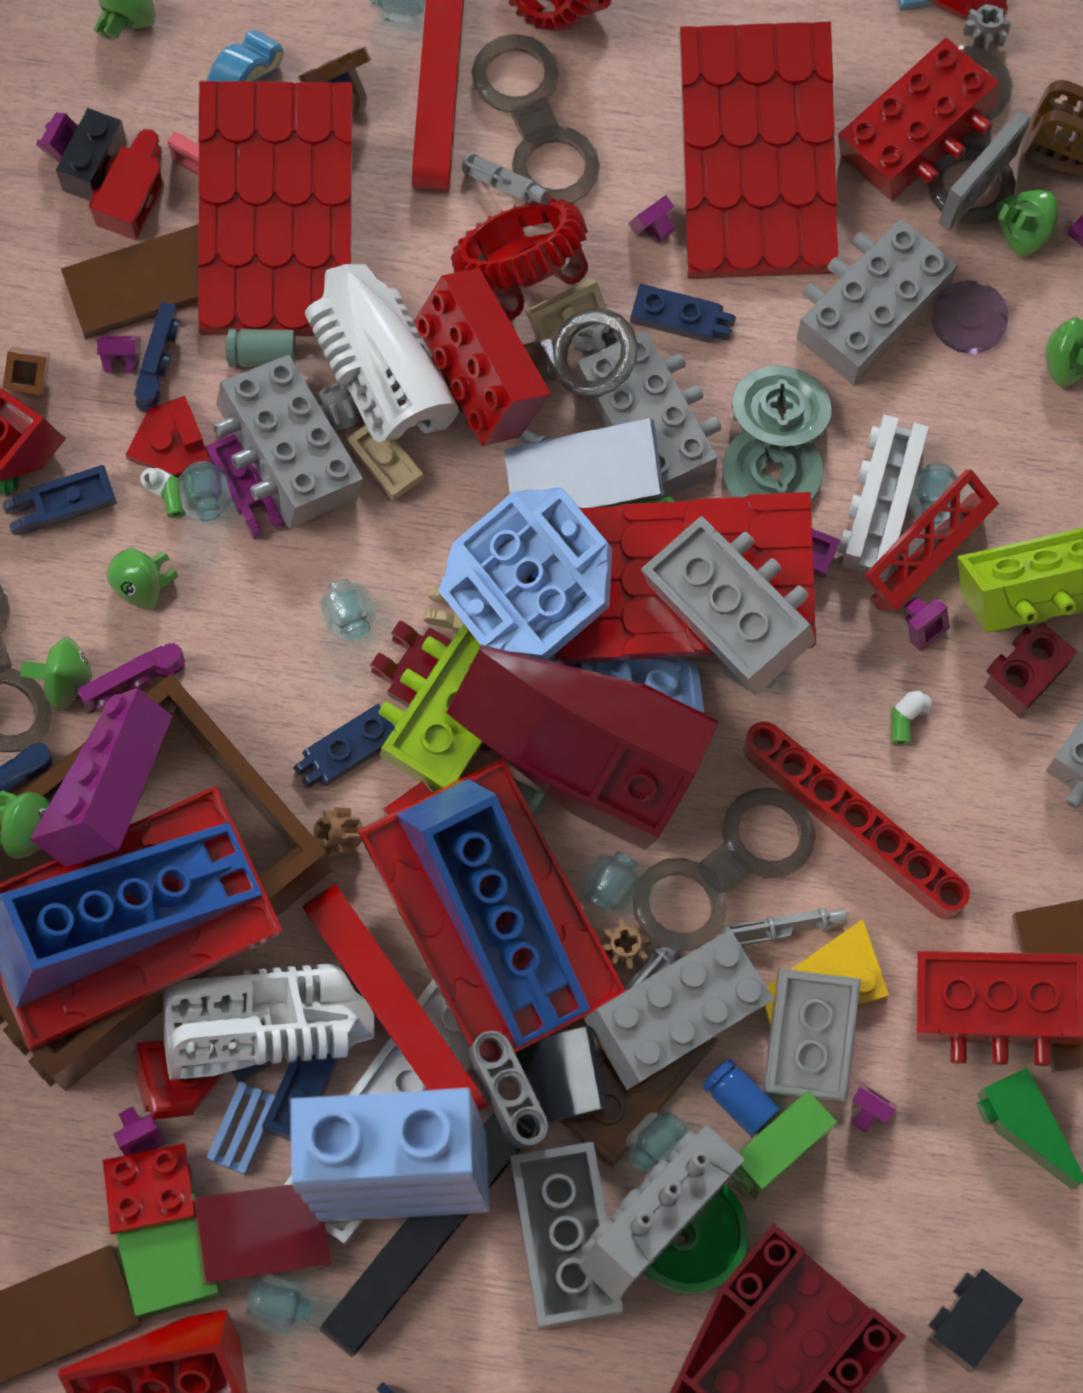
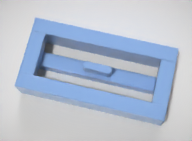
M240 1081L207 1155V1160L246 1176L265 1133L262 1124L275 1095L265 1093L261 1089L253 1088ZM245 1095L251 1096L225 1157L220 1156V1152ZM259 1100L263 1101L266 1104L240 1163L235 1162L234 1158Z

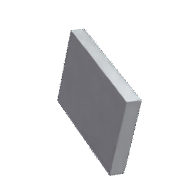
M1019 110L950 189L938 224L948 231L952 230L1017 155L1030 122V118Z
M778 968L764 1078V1092L801 1097L809 1090L816 1099L847 1101L861 979Z

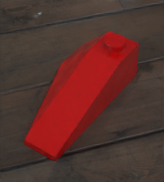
M0 387L1 482L43 469L66 438L42 416Z
M227 1309L184 1317L59 1369L58 1373L66 1393H247L241 1341Z

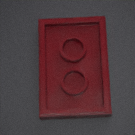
M292 1184L196 1197L193 1199L204 1285L324 1268L331 1265L325 1222L317 1220L315 1213L310 1211L308 1203L305 1204L302 1201L301 1195L295 1192Z

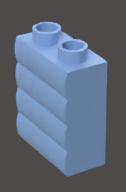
M469 1088L291 1099L292 1185L295 1192L301 1195L302 1201L305 1204L308 1203L310 1211L315 1213L319 1222L489 1213L487 1133Z

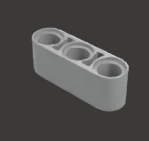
M496 1031L482 1033L477 1037L469 1050L470 1064L508 1142L520 1150L531 1149L543 1140L547 1133L548 1123L507 1038ZM491 1043L495 1045L500 1053L499 1060L493 1063L483 1060L479 1053L481 1044ZM501 1081L514 1083L518 1090L517 1099L512 1101L503 1099L498 1093V1083ZM518 1119H529L535 1124L536 1136L534 1138L524 1139L518 1134L516 1129Z

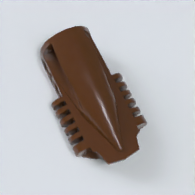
M1056 80L1049 84L1031 117L1022 140L1020 156L1054 170L1083 176L1082 86L1067 80ZM1061 95L1067 96V100H1063L1061 104L1055 102V99H1058ZM1078 101H1081L1078 112L1074 111ZM1057 126L1062 127V130H1058L1056 133ZM1073 132H1076L1074 138L1069 140V137L1072 138Z

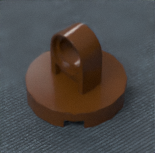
M366 46L328 61L317 69L313 68L299 75L298 78L300 82L352 83L353 93L357 100L352 112L353 117L361 112L367 103L366 91L355 68L371 61Z

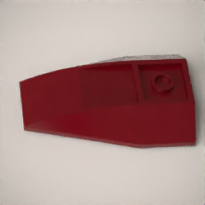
M481 645L446 711L455 721L574 816L644 850L661 836L694 779L718 725V720L645 684Z
M773 1223L719 1288L670 1393H861L906 1338V1335L874 1308L870 1309L809 1257L803 1247Z

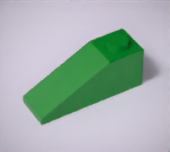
M1028 1067L983 1088L977 1094L980 1100L976 1103L977 1109L987 1125L992 1123L999 1135L1070 1189L1083 1183V1172Z

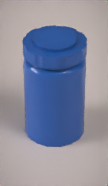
M730 1058L726 1062L721 1063L706 1078L702 1089L706 1093L711 1092V1097L752 1138L778 1113L780 1108L742 1069L736 1068V1063Z

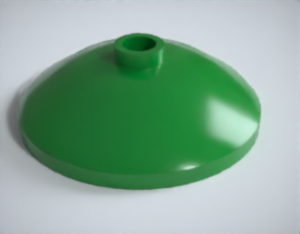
M724 1185L680 1233L685 1237L686 1244L680 1245L673 1240L643 1274L658 1286L682 1294L708 1292L721 1286L745 1258L749 1242L746 1214L740 1201L729 1187Z

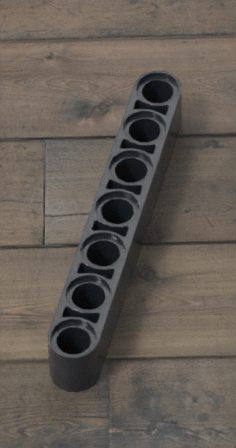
M494 1112L483 1125L487 1133L489 1189L509 1166L510 1156L517 1155L521 1151L508 1142ZM523 1118L518 1119L516 1123L518 1134L524 1139H530L536 1129ZM469 1214L408 1217L325 1319L319 1331L351 1358L355 1356Z

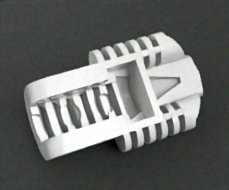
M344 264L326 270L323 297L312 303L305 310V316L310 326L313 327L312 330L315 337L318 338L321 349L324 350L327 361L330 362L329 365L332 372L336 374L335 377L338 384L342 386L347 385L371 436L377 442L396 440L403 435L407 428L414 427L416 424L424 433H433L447 429L459 412L458 406L441 372L431 360L429 352L425 350L426 346L423 340L420 339L411 316H408V309L403 304V299L398 289L388 288L385 283L374 276L366 264ZM399 387V389L393 393L392 388ZM405 399L406 403L399 407L397 401Z
M330 963L316 964L313 970H311L310 965H302L300 971H296L295 966L286 967V972H282L280 967L271 969V973H267L264 968L257 969L256 974H252L251 970H242L241 975L183 980L168 987L163 994V1035L168 1075L171 1080L215 1076L253 1065H263L269 1061L272 1064L280 1063L281 1058L284 1057L287 1062H295L297 1056H301L302 1061L311 1060L312 1055H316L318 1060L326 1059L327 1053H330L332 1058L347 1057L348 1049L354 1044L374 1038V1014L365 998L356 993L352 988L345 973L339 967ZM227 995V999L222 1000V996ZM206 996V1002H202L201 997ZM181 999H186V1002L180 1003ZM174 1023H182L178 1028L175 1029Z

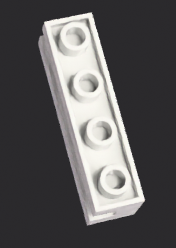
M885 414L880 428L872 426L866 447L873 450L871 461L863 460L857 479L858 483L864 484L861 496L853 495L847 516L854 519L852 530L844 529L838 552L845 554L841 567L866 573L899 539L929 426L914 422L911 430L897 426L899 418ZM891 565L879 577L887 579Z

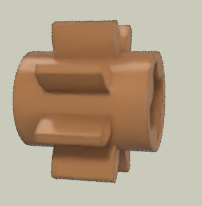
M335 807L333 811L324 810L322 812L323 817L319 818L315 823L314 838L322 847H327L328 857H343L344 854H355V848L362 843L357 830L363 828L361 819L351 817V808Z
M620 919L618 929L615 932L609 929L604 930L603 936L610 941V944L603 945L606 954H610L612 958L611 963L614 968L617 964L626 965L627 971L632 972L633 962L636 959L643 963L647 961L648 956L640 948L650 945L651 938H641L639 934L641 924L639 922L632 928L625 926L624 921ZM620 939H626L627 943L632 945L630 953H625L623 947H618Z

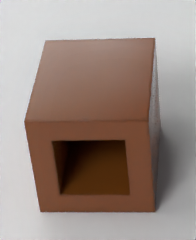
M12 346L7 352L3 389L42 395L46 389L50 352Z

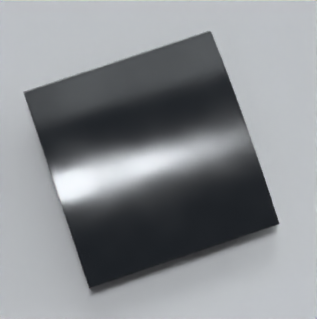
M582 1027L544 1037L516 1052V1057L541 1106L548 1125L568 1118H581L607 1109L592 1027ZM527 1119L528 1123L534 1128H536L535 1124L531 1120Z

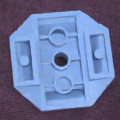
M561 487L547 488V490L514 491L452 543L445 577L442 578L439 593L481 645L548 660L609 608L612 547ZM539 571L536 580L526 584L528 577L532 573Z

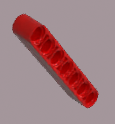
M426 0L412 162V189L450 190L464 0Z
M760 721L749 728L743 751L745 757L752 765L932 914L940 919L949 920L957 917L962 912L970 899V889L964 879L775 724ZM758 737H765L770 740L773 747L766 751L759 750L754 746L752 740ZM788 762H795L802 767L804 773L799 776H791L786 773L783 765ZM820 787L827 788L833 793L834 799L828 802L821 801L815 796L814 790ZM857 813L863 817L865 825L853 827L848 824L845 815ZM881 838H887L895 844L896 851L884 853L877 847L876 841ZM911 864L923 866L927 872V878L916 879L912 877L908 871V866ZM945 889L953 891L958 897V904L953 906L945 904L940 898V891Z
M333 884L304 904L302 908L426 1089L430 1091L469 1088L478 1112L487 1107L489 1104L338 886Z

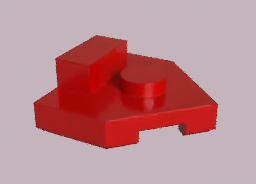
M185 396L149 408L125 454L129 461L139 465L143 464L153 469H162L178 479L212 467L203 438Z
M164 1040L136 1043L134 1053L139 1068L136 1081L144 1112H150L152 1120L192 1116L224 1075L222 1073L215 1076L171 1080L167 1070Z

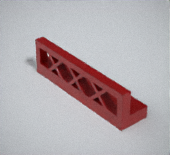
M966 469L863 575L876 591L869 599L879 610H898L999 505L998 501L972 469ZM969 484L975 493H970L960 504V491ZM940 512H950V515L934 531L935 517ZM925 528V534H920ZM915 538L924 539V542L908 558L909 544ZM899 555V561H894ZM889 565H899V568L885 583L880 579L879 575Z

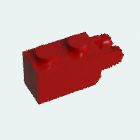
M143 129L140 131L130 148L122 146L117 157H112L109 160L105 171L106 178L101 188L94 190L89 202V208L91 209L96 226L137 241L164 187L161 169L158 164L162 148L158 144L160 142L159 136L153 129Z

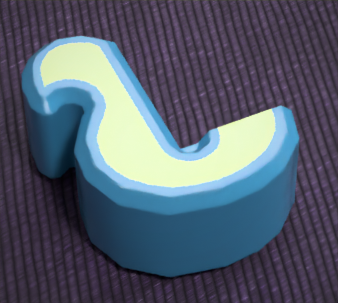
M258 30L249 31L245 34L242 44L236 42L227 45L220 52L212 64L206 81L255 82L277 69L283 58V47L280 43Z

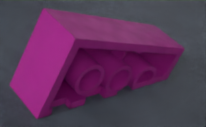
M139 688L112 696L106 702L103 713L29 840L65 867L118 851L172 715Z

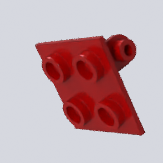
M185 1143L103 1160L110 1234L195 1217L190 1183L192 1171L190 1163H188Z

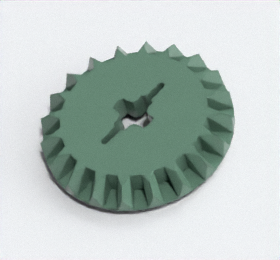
M788 366L762 367L747 374L736 386L731 405L734 421H738L741 432L750 434L751 441H762L765 448L769 445L779 446L781 451L787 446H792L797 450L804 443L811 445L814 439L821 437L825 428L828 427L832 412L830 398L820 382L808 373ZM780 395L782 396V405H784L786 410L783 420H781V415L778 414L776 409Z
M741 432L732 440L726 450L722 474L725 480V487L728 488L732 497H746L749 494L811 492L812 500L815 498L821 485L823 463L820 453L813 442L811 445L804 443L797 450L792 446H787L781 451L779 446L769 445L765 448L762 441H751L750 434ZM767 459L774 468L781 467L782 469L778 474V482L770 474H763L766 471Z

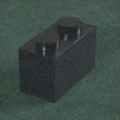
M90 108L86 109L56 168L64 192L90 201L94 190L101 188L106 178L105 171L109 160L112 157L116 158L121 147L127 144L122 120Z
M983 1268L976 1271L973 1276L969 1272L962 1276L952 1291L958 1296L949 1309L942 1305L928 1324V1327L933 1332L927 1340L967 1371L976 1368L1024 1300Z

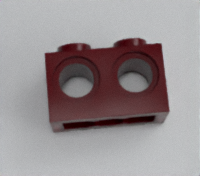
M1043 622L1039 623L1033 630H1030L1028 627L1024 628L1011 644L1015 647L1014 651L1007 658L1000 654L986 670L990 677L984 688L1019 718L1070 665L1078 652ZM1040 647L1048 653L1049 659L1041 660L1036 658L1031 648ZM1014 674L1019 676L1024 686L1014 687L1010 685L1006 680V675Z

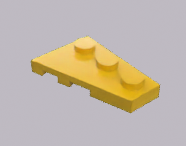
M863 919L791 969L861 979L858 1007L887 999L889 996ZM776 980L767 986V989L769 990L773 998L775 995ZM774 1000L763 1006L770 1029Z

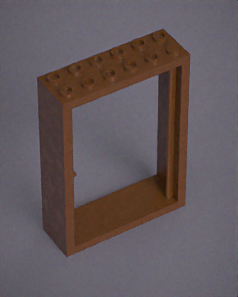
M171 673L146 693V695L169 714L177 716L292 850L259 877L276 916H279L332 872L327 852ZM85 743L20 794L25 792L38 793L51 803ZM0 824V839H1V829H2V825H1V824ZM0 843V853H1V852L4 850V848L2 847V845H1V843ZM213 967L188 979H201L216 967ZM0 983V1025L5 1021L9 1024L2 1030L25 1056L32 1052L34 1057L28 1062L50 1087L58 1083L66 1091L163 1011V994L167 988L145 997L142 1001L93 1021L91 1025L72 1032L61 1040L58 1038L29 1051L22 1035L23 1033L8 1002L7 995Z

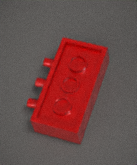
M945 37L838 133L840 156L891 201L919 176L925 182L931 184L938 177V172L932 165L947 152L954 159H959L965 153V147L958 142L973 128L982 135L987 134L991 130L993 124L986 116L999 105V82Z
M477 268L442 275L413 321L417 332L431 352V360L440 369L447 381L452 397L458 401L467 418L465 421L466 426L475 432L481 445L487 446L520 438L551 393L481 269Z
M917 951V1041L950 1042V1062L953 1064H965L967 1062V1042L992 1043V1064L1007 1065L1009 1063V1043L1034 1044V1065L1049 1066L1051 1064V1044L1083 1045V954Z

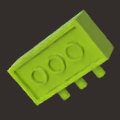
M1083 527L958 556L961 597L986 633L1004 632L1011 627L1022 624L1042 623L1052 617L1083 613Z
M464 623L448 647L431 636H428L423 643L422 650L439 660L427 679L409 668L403 673L400 682L417 692L407 710L403 712L388 701H385L378 712L380 716L396 725L382 746L380 757L417 781H423L434 792L459 780L483 744L482 741L446 713L481 646Z

